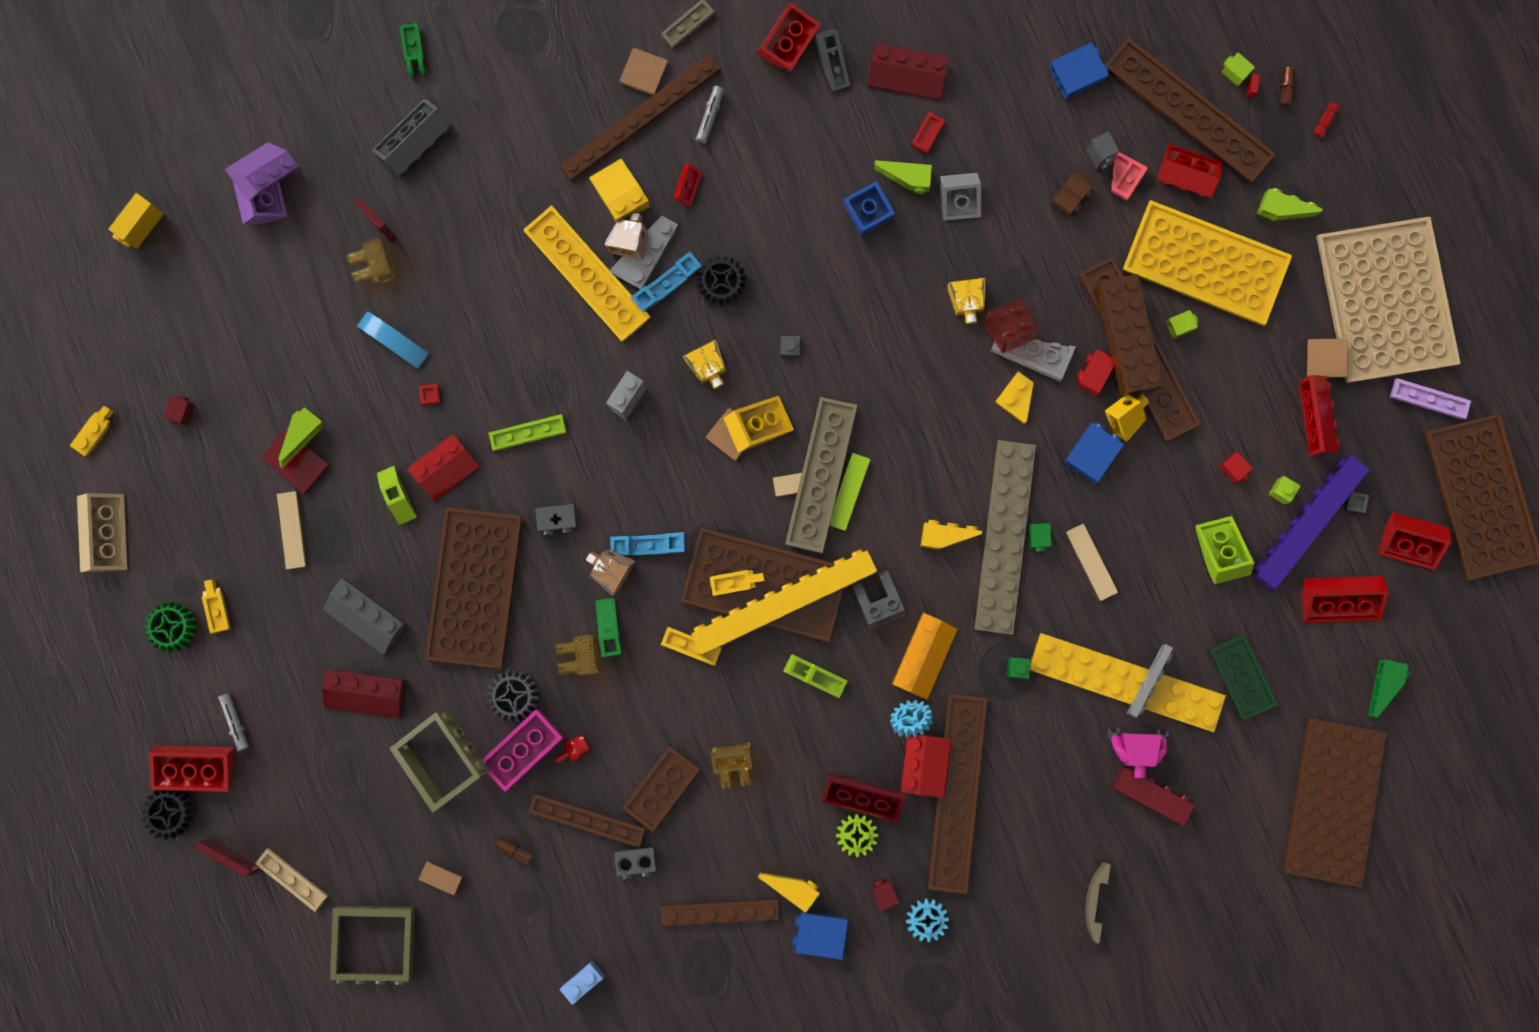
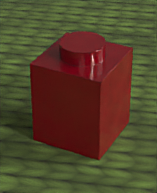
M177 395V398L170 396L163 418L187 426L194 404L188 402L189 398Z
M885 878L874 882V886L871 888L881 911L899 904L890 880L885 881Z

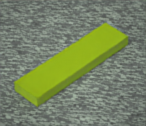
M560 414L489 432L488 434L492 451L495 452L566 434L567 430L564 417Z
M852 453L834 504L829 526L846 531L870 462L869 458Z

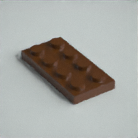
M669 746L622 809L653 832L699 772L700 768Z

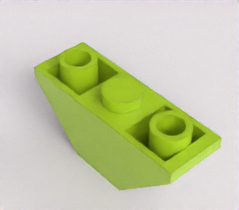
M392 466L377 473L381 492L398 524L402 525L416 519L417 515L396 467Z

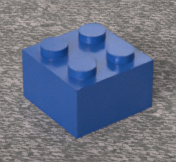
M877 181L843 199V206L861 237L894 220L895 212Z

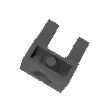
M887 570L878 574L887 595L886 598L870 604L861 581L851 585L870 630L906 616L904 606Z

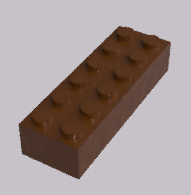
M1138 274L1100 281L1096 285L1111 357H1113L1115 365L1114 370L1120 396L1158 390L1164 385Z

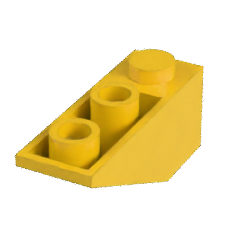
M928 520V523L923 524L920 547L940 550L980 536L982 531H979L978 527L966 526L965 529L959 528V524L947 523V526L939 525V521Z

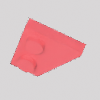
M1119 152L1116 160H1114L1111 192L1128 201L1147 172L1148 167Z

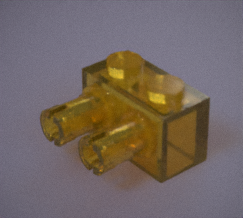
M381 238L362 243V250L346 254L350 266L363 261L368 262L367 268L352 272L355 283L372 278L378 284L395 278L386 245Z
M595 635L573 637L572 642L555 644V649L562 648V650H556L557 656L574 653L576 656L575 661L558 663V668L565 667V669L558 670L559 675L575 672L578 676L600 673Z
M750 743L712 748L711 761L713 773H719L722 789H726V785L728 788L733 787L732 771L739 772L740 786H745L746 782L747 786L752 784L750 769L753 768V756Z

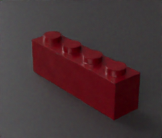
M1128 766V768L1121 767L1111 788L1173 822L1185 826L1195 805L1190 803V798L1182 794L1178 797L1173 794V789L1166 785L1162 787L1156 785V780L1147 775L1146 778H1134V768Z

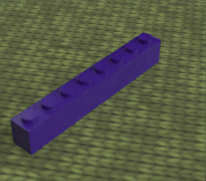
M1352 455L1345 458L1342 457L1337 462L1336 466L1338 468L1334 473L1330 472L1324 479L1326 483L1322 488L1319 486L1315 490L1312 501L1306 502L1301 508V515L1294 517L1289 523L1290 529L1287 532L1284 531L1277 539L1279 541L1275 547L1272 546L1265 554L1267 558L1264 562L1260 561L1255 566L1254 570L1256 572L1252 576L1268 589L1274 590L1279 586L1370 470Z

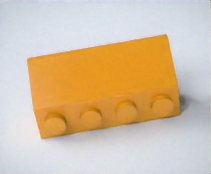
M923 613L892 685L928 700L958 629Z

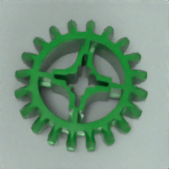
M169 601L168 604L161 602V607L155 605V612L149 611L148 613L151 617L145 618L148 625L143 626V628L148 629L144 635L150 636L147 642L153 643L152 647L155 649L159 647L160 652L165 650L167 653H172L173 650L179 652L180 647L182 649L187 648L186 643H192L189 637L196 636L192 629L198 628L196 625H192L196 621V618H190L193 612L187 611L188 606H182L180 602L175 604L174 601ZM170 612H176L182 620L176 621ZM160 618H162L161 624L157 627ZM169 624H176L173 628H170L171 630H164L170 626ZM183 628L182 634L179 637V630ZM165 633L167 638L170 639V643L163 641L159 634Z

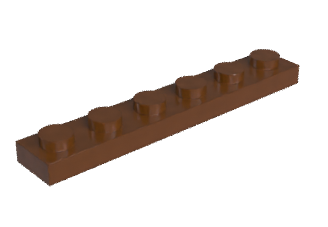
M539 794L533 795L528 813L636 847H640L646 829Z
M778 899L661 905L662 926L779 920Z

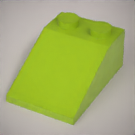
M1232 516L1195 526L1204 560L1214 585L1251 575L1254 561Z

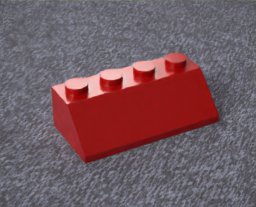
M1309 375L1299 381L1310 457L1334 454L1338 452L1340 442L1335 433L1337 422L1332 414L1334 403L1330 400L1329 394L1331 384L1327 381V376Z
M1383 577L1305 579L1302 590L1304 623L1382 620L1389 593Z
M157 745L149 752L151 790L230 791L235 768L234 747Z

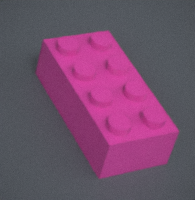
M536 709L482 760L490 771L488 774L506 792L554 749L565 736L540 709Z

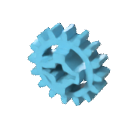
M908 700L906 705L900 703V708H894L895 713L891 714L892 719L890 720L894 732H898L900 737L905 734L906 738H909L910 735L916 738L917 733L923 735L924 729H930L929 725L933 724V715L929 705L925 706L923 701L918 704L917 700H914L913 703H910Z
M924 898V903L917 900L916 907L911 905L913 911L907 912L910 919H906V923L911 924L908 930H914L913 937L920 935V941L925 937L930 942L931 937L938 940V934L944 935L942 929H948L944 922L949 921V918L944 917L947 913L946 909L940 910L942 907L941 903L936 906L934 899H932L931 903H928L927 898ZM930 907L935 909L939 915H933ZM920 909L923 910L919 916H915ZM927 915L930 917V919H933L932 921H929L928 925H926L925 922L922 921L926 919ZM939 924L938 928L932 932V928ZM915 925H921L924 928V933L919 931Z

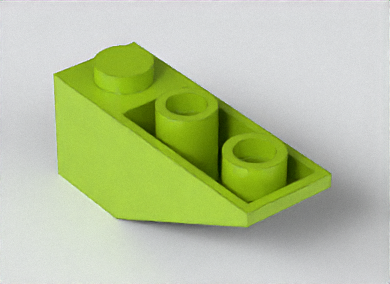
M1269 188L1264 193L1257 214L1277 221L1316 217L1323 209L1313 202L1306 203L1297 196H1288L1279 189Z

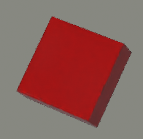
M1252 74L1248 79L1246 98L1253 99L1258 93L1259 74Z
M439 384L419 386L422 406L441 403Z

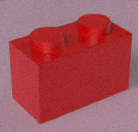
M1098 349L1094 354L1090 352L1085 361L1087 363L1085 370L1081 369L1076 377L1078 380L1076 386L1095 396L1100 393L1115 366L1113 357Z

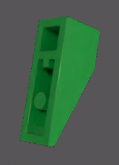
M1386 659L1379 660L1368 717H1378L1403 687L1405 681L1409 678L1407 664Z

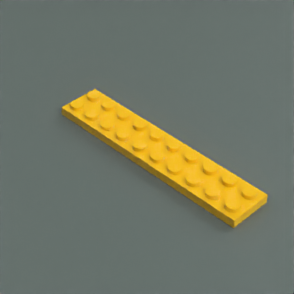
M1042 633L1039 635L1030 662V671L1130 705L1149 669ZM1164 674L1159 681L1156 680L1153 686L1155 688L1153 695L1150 698L1147 697L1144 703L1146 705L1145 710L1215 732L1226 695Z

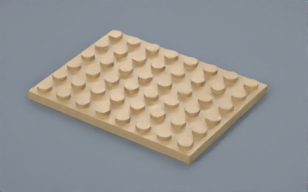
M1430 216L1316 236L1336 339H1348L1347 378H1344L1345 384L1461 364Z

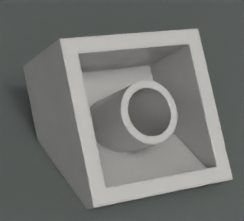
M978 173L940 176L943 221L981 217V182Z

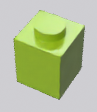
M1237 53L1234 57L1230 55L1223 63L1225 67L1222 73L1235 85L1239 86L1249 76L1255 66L1240 53Z
M1191 310L1169 318L1165 322L1173 339L1193 332L1198 328V319L1195 314H1192Z
M1282 476L1277 479L1268 495L1283 504H1288L1293 500L1300 485Z

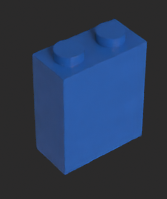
M1093 43L1063 55L1050 63L1049 69L1065 100L1106 82L1109 76L1108 67L1105 63H1102L1099 49L1094 47Z
M1091 423L1063 463L1096 484L1124 444L1120 442L1121 439L1115 434L1110 435L1105 432V428L1102 425Z
M801 911L800 916H796L795 927H798V935L793 936L792 947H796L795 953L842 960L848 918Z

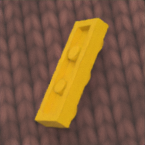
M670 627L667 628L661 643L662 646L714 666L722 649L718 647L701 655L693 636Z

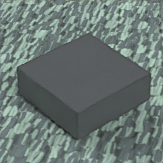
M1352 491L1347 498L1345 511L1366 514L1369 495Z

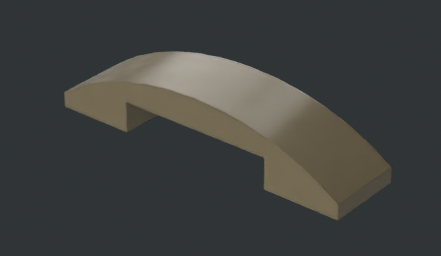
M1103 862L1095 872L1086 897V922L1091 939L1095 943H1100L1102 923L1095 921L1100 883L1108 884L1111 865Z

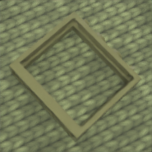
M446 707L435 712L389 748L432 813L444 807L490 772L485 762L476 752L474 745L470 743L463 729L459 727L453 715L450 714ZM435 721L473 775L445 797L441 794L408 745L409 741Z
M334 907L330 980H336V983L339 984L348 983V980H355L356 984H367L368 981H375V984H387V981H395L396 985H405L413 979L415 907ZM341 916L405 917L403 974L339 973Z

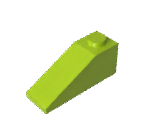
M875 160L874 170L909 191H914L916 194L929 192L932 165Z
M305 407L301 411H296L291 418L292 420L279 456V464L282 468L322 430V421Z

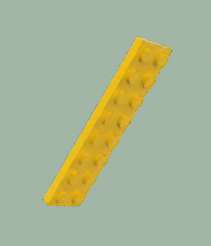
M552 205L523 229L622 343L651 318L646 311L642 312L631 299L632 295Z

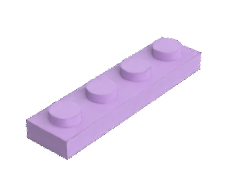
M1398 378L1394 380L1389 397L1462 420L1467 418L1471 400Z

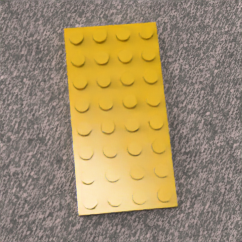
M1150 200L1122 271L1131 275L1138 274L1139 278L1265 326L1292 255Z

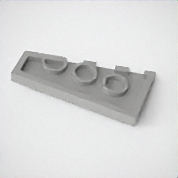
M661 216L647 230L648 237L643 260L622 256L610 269V272L615 277L639 290L643 288L676 232L678 224Z
M999 332L991 352L1061 382L1075 346H1062L1059 343H1046L1038 339L1030 340L1022 336Z

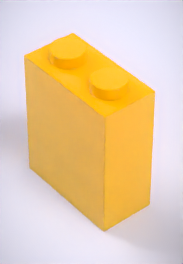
M135 193L108 230L114 233L113 238L127 248L133 246L135 249H138L164 213Z

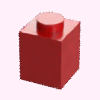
M1238 452L1233 453L1218 466L1233 483L1238 481L1244 482L1250 476L1248 472L1253 469Z

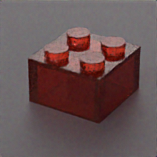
M1021 298L988 311L984 321V325L1002 353L1035 340L1040 329Z

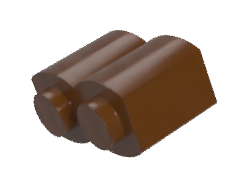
M1075 171L1051 203L1068 216L1072 213L1076 215L1082 207L1080 202L1084 198L1087 200L1094 190L1091 188L1094 184Z

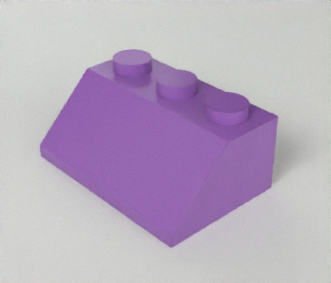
M267 142L227 167L225 171L250 201L289 176L298 167V164L287 150Z
M233 181L243 224H263L287 217L279 182L249 201Z

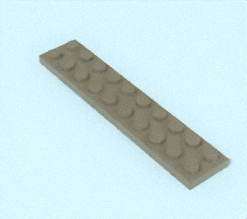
M997 441L974 630L1013 635L1036 445Z

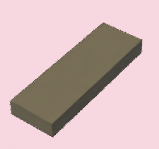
M700 0L665 29L661 36L674 49L715 15V11L705 0Z

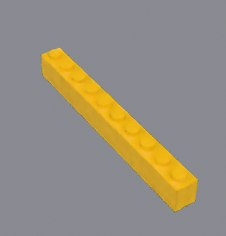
M860 549L852 553V558L845 560L843 557L835 561V566L831 568L824 566L816 570L818 574L812 577L807 574L799 578L800 582L795 585L792 582L781 587L782 591L778 593L771 591L765 594V599L759 602L757 599L746 603L747 607L742 610L739 607L729 611L730 615L725 618L721 615L712 619V624L706 627L704 624L695 627V632L691 634L700 654H706L876 573V567L868 551L863 552Z

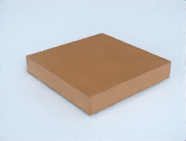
M633 47L620 78V83L653 96L657 92L668 65V60Z
M1308 339L1307 377L1309 375L1327 376V378H1347L1348 339Z
M728 408L705 438L736 461L742 452L738 453L723 419L733 412V410Z

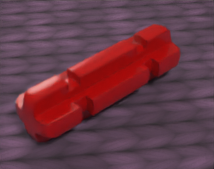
M1329 103L1327 110L1318 123L1319 126H1316L1314 130L1315 136L1324 137L1327 132L1326 130L1335 117L1334 114H1337L1339 110L1337 103Z

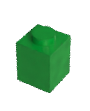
M1050 523L1030 524L1028 526L1030 549L1035 548V552L1047 551L1046 548L1051 547Z
M1008 658L1007 677L1029 679L1031 659Z

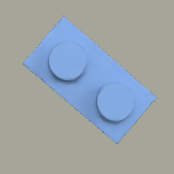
M592 960L560 988V991L573 1005L599 983L605 975Z

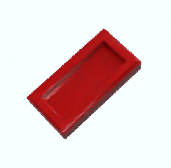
M929 112L911 146L928 154L946 120Z

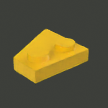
M1018 371L995 403L1025 424L1028 418L1034 382Z

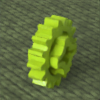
M855 814L853 819L848 815V821L846 822L842 819L843 826H837L840 833H837L836 837L841 838L837 844H843L844 846L841 850L845 851L848 849L849 856L852 852H855L856 857L859 856V852H862L865 856V850L872 851L871 844H877L873 840L874 837H878L877 833H873L877 827L870 826L872 820L865 821V815L861 819L858 814ZM853 823V827L850 829V831H845L846 827L849 824ZM860 823L865 824L869 831H864ZM856 826L859 833L862 834L859 837L858 844H856L855 838L851 837L852 834H855ZM844 839L851 840L853 848L847 845ZM865 839H869L868 843L861 847V843Z

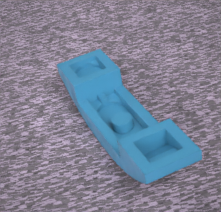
M688 252L675 262V265L647 287L645 285L632 295L631 299L644 312L684 284L702 265L691 252Z
M367 311L357 325L358 328L417 369L421 367L429 356V353L369 311Z
M685 533L610 537L611 551L623 556L685 552Z

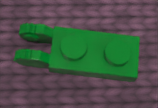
M419 24L400 25L404 59L407 63L409 77H414L412 62H418L420 74L426 75Z

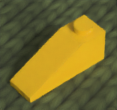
M763 872L758 875V878L805 913L820 894L817 890L818 886L811 880L806 882L803 879Z

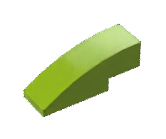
M792 654L783 671L840 698L847 683V680Z

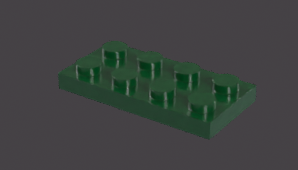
M1245 634L1208 649L1241 721L1278 705Z

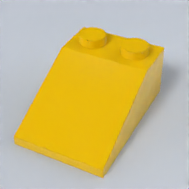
M622 159L589 177L616 223L620 219L628 220L631 218L632 213L639 214L650 207L647 197Z
M779 396L734 410L723 418L738 453L794 430Z

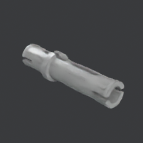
M713 87L710 100L706 103L707 108L695 138L701 143H707L716 113L720 110V102L725 92L721 87Z
M230 693L219 696L218 699L230 728L229 734L234 739L237 752L249 748L244 735L245 729L240 724Z

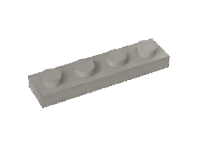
M1164 644L1161 646L1129 707L1127 714L1132 717L1143 714L1146 708L1144 703L1147 697L1150 698L1155 691L1153 686L1156 680L1159 681L1164 673V670H1162L1164 664H1168L1171 660L1173 648L1169 645Z

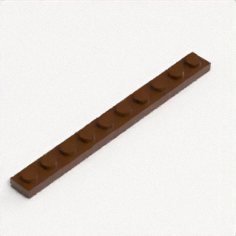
M708 54L560 164L561 169L573 181L720 71L719 66Z

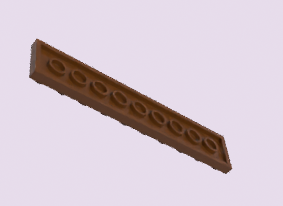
M1129 37L1106 63L1109 73L1249 184L1255 180L1274 157L1275 153Z
M1114 257L1106 259L1078 274L1102 321L1103 317L1096 285L1103 280L1124 277ZM1151 330L1164 386L1158 390L1140 394L1149 400V404L1146 406L1163 439L1167 442L1200 426L1201 423Z
M948 694L943 738L952 739L945 798L937 797L928 879V889L964 894H967L987 698Z

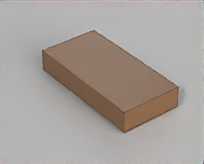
M427 861L418 880L455 895L463 876Z

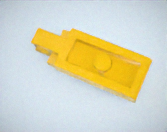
M103 406L99 412H95L70 446L83 456L88 457L109 429L111 421L108 419L114 411Z
M753 570L710 577L713 596L750 590L756 587L755 583L765 581L763 573L753 574Z
M213 579L204 581L206 591L203 592L202 601L210 634L230 630L231 626L221 588H217L216 582Z

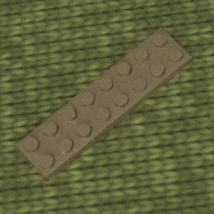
M820 397L785 545L823 554L857 405Z

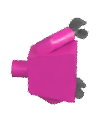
M1116 727V733H1112L1110 728H1108L1107 736L1111 740L1116 754L1124 762L1125 766H1134V778H1146V767H1156V764L1160 763L1167 753L1166 739L1169 735L1168 731L1165 732L1164 736L1160 734V729L1157 730L1155 735L1123 733L1119 736L1120 729Z

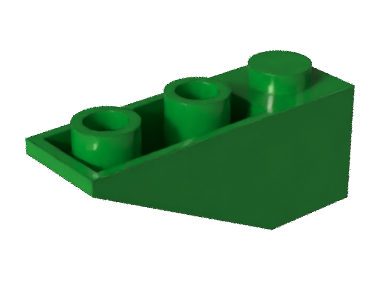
M615 598L596 600L602 657L623 655Z

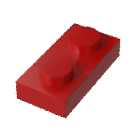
M684 164L673 199L685 206H691L703 171L691 164Z

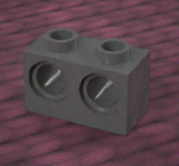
M655 846L614 852L617 876H622V879L633 878V874L641 873V876H651L653 872L657 871ZM642 857H648L651 860L649 867L642 866ZM623 859L631 861L630 869L622 867L621 862Z

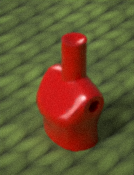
M580 734L576 738L565 742V751L554 758L558 764L568 758L573 762H577L592 750L584 736Z

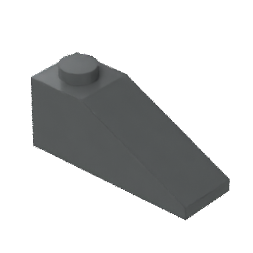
M829 29L816 33L813 38L817 54L832 91L850 86L838 31Z

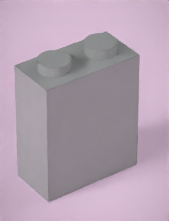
M627 371L606 402L609 409L627 420L647 389L644 381Z

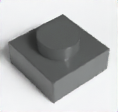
M781 336L780 356H799L800 336Z

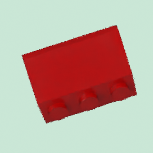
M790 2L779 16L756 54L772 65L791 71L821 24Z
M1168 144L1157 179L1164 184H1172L1182 190H1190L1196 192L1199 196L1211 198L1220 180L1222 161Z
M453 434L410 466L408 470L430 498L436 501L480 468V466L459 438Z
M1393 512L1384 529L1379 555L1435 570L1451 544L1450 529Z
M918 734L916 738L913 735L907 738L901 792L945 798L952 739Z

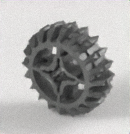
M507 670L505 672L506 677L500 673L498 674L500 681L493 678L492 681L496 685L488 686V688L493 689V693L487 692V696H492V699L487 700V703H494L490 707V711L497 709L494 714L496 717L502 713V721L508 716V722H513L515 716L516 722H520V715L526 719L527 714L525 712L527 711L529 714H532L533 710L530 707L536 708L538 706L536 703H533V700H539V697L534 696L533 693L539 692V689H532L536 682L529 684L531 676H527L524 679L525 672H521L518 676V671L513 670L511 676L510 671ZM513 680L521 682L527 690L518 691L513 684ZM507 682L506 693L498 696L501 686ZM511 691L517 694L522 693V695H518L517 698H515V701L509 698L504 699L505 697H509ZM528 696L526 705L519 710L520 699ZM499 702H509L513 712L506 711Z

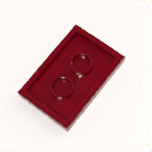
M360 197L354 200V203L363 214L393 243L397 237Z
M284 429L260 458L303 494H306L330 465L305 445L282 468L279 464V456L288 431Z
M212 839L201 841L196 846V850L244 877L257 874L261 869L255 863Z

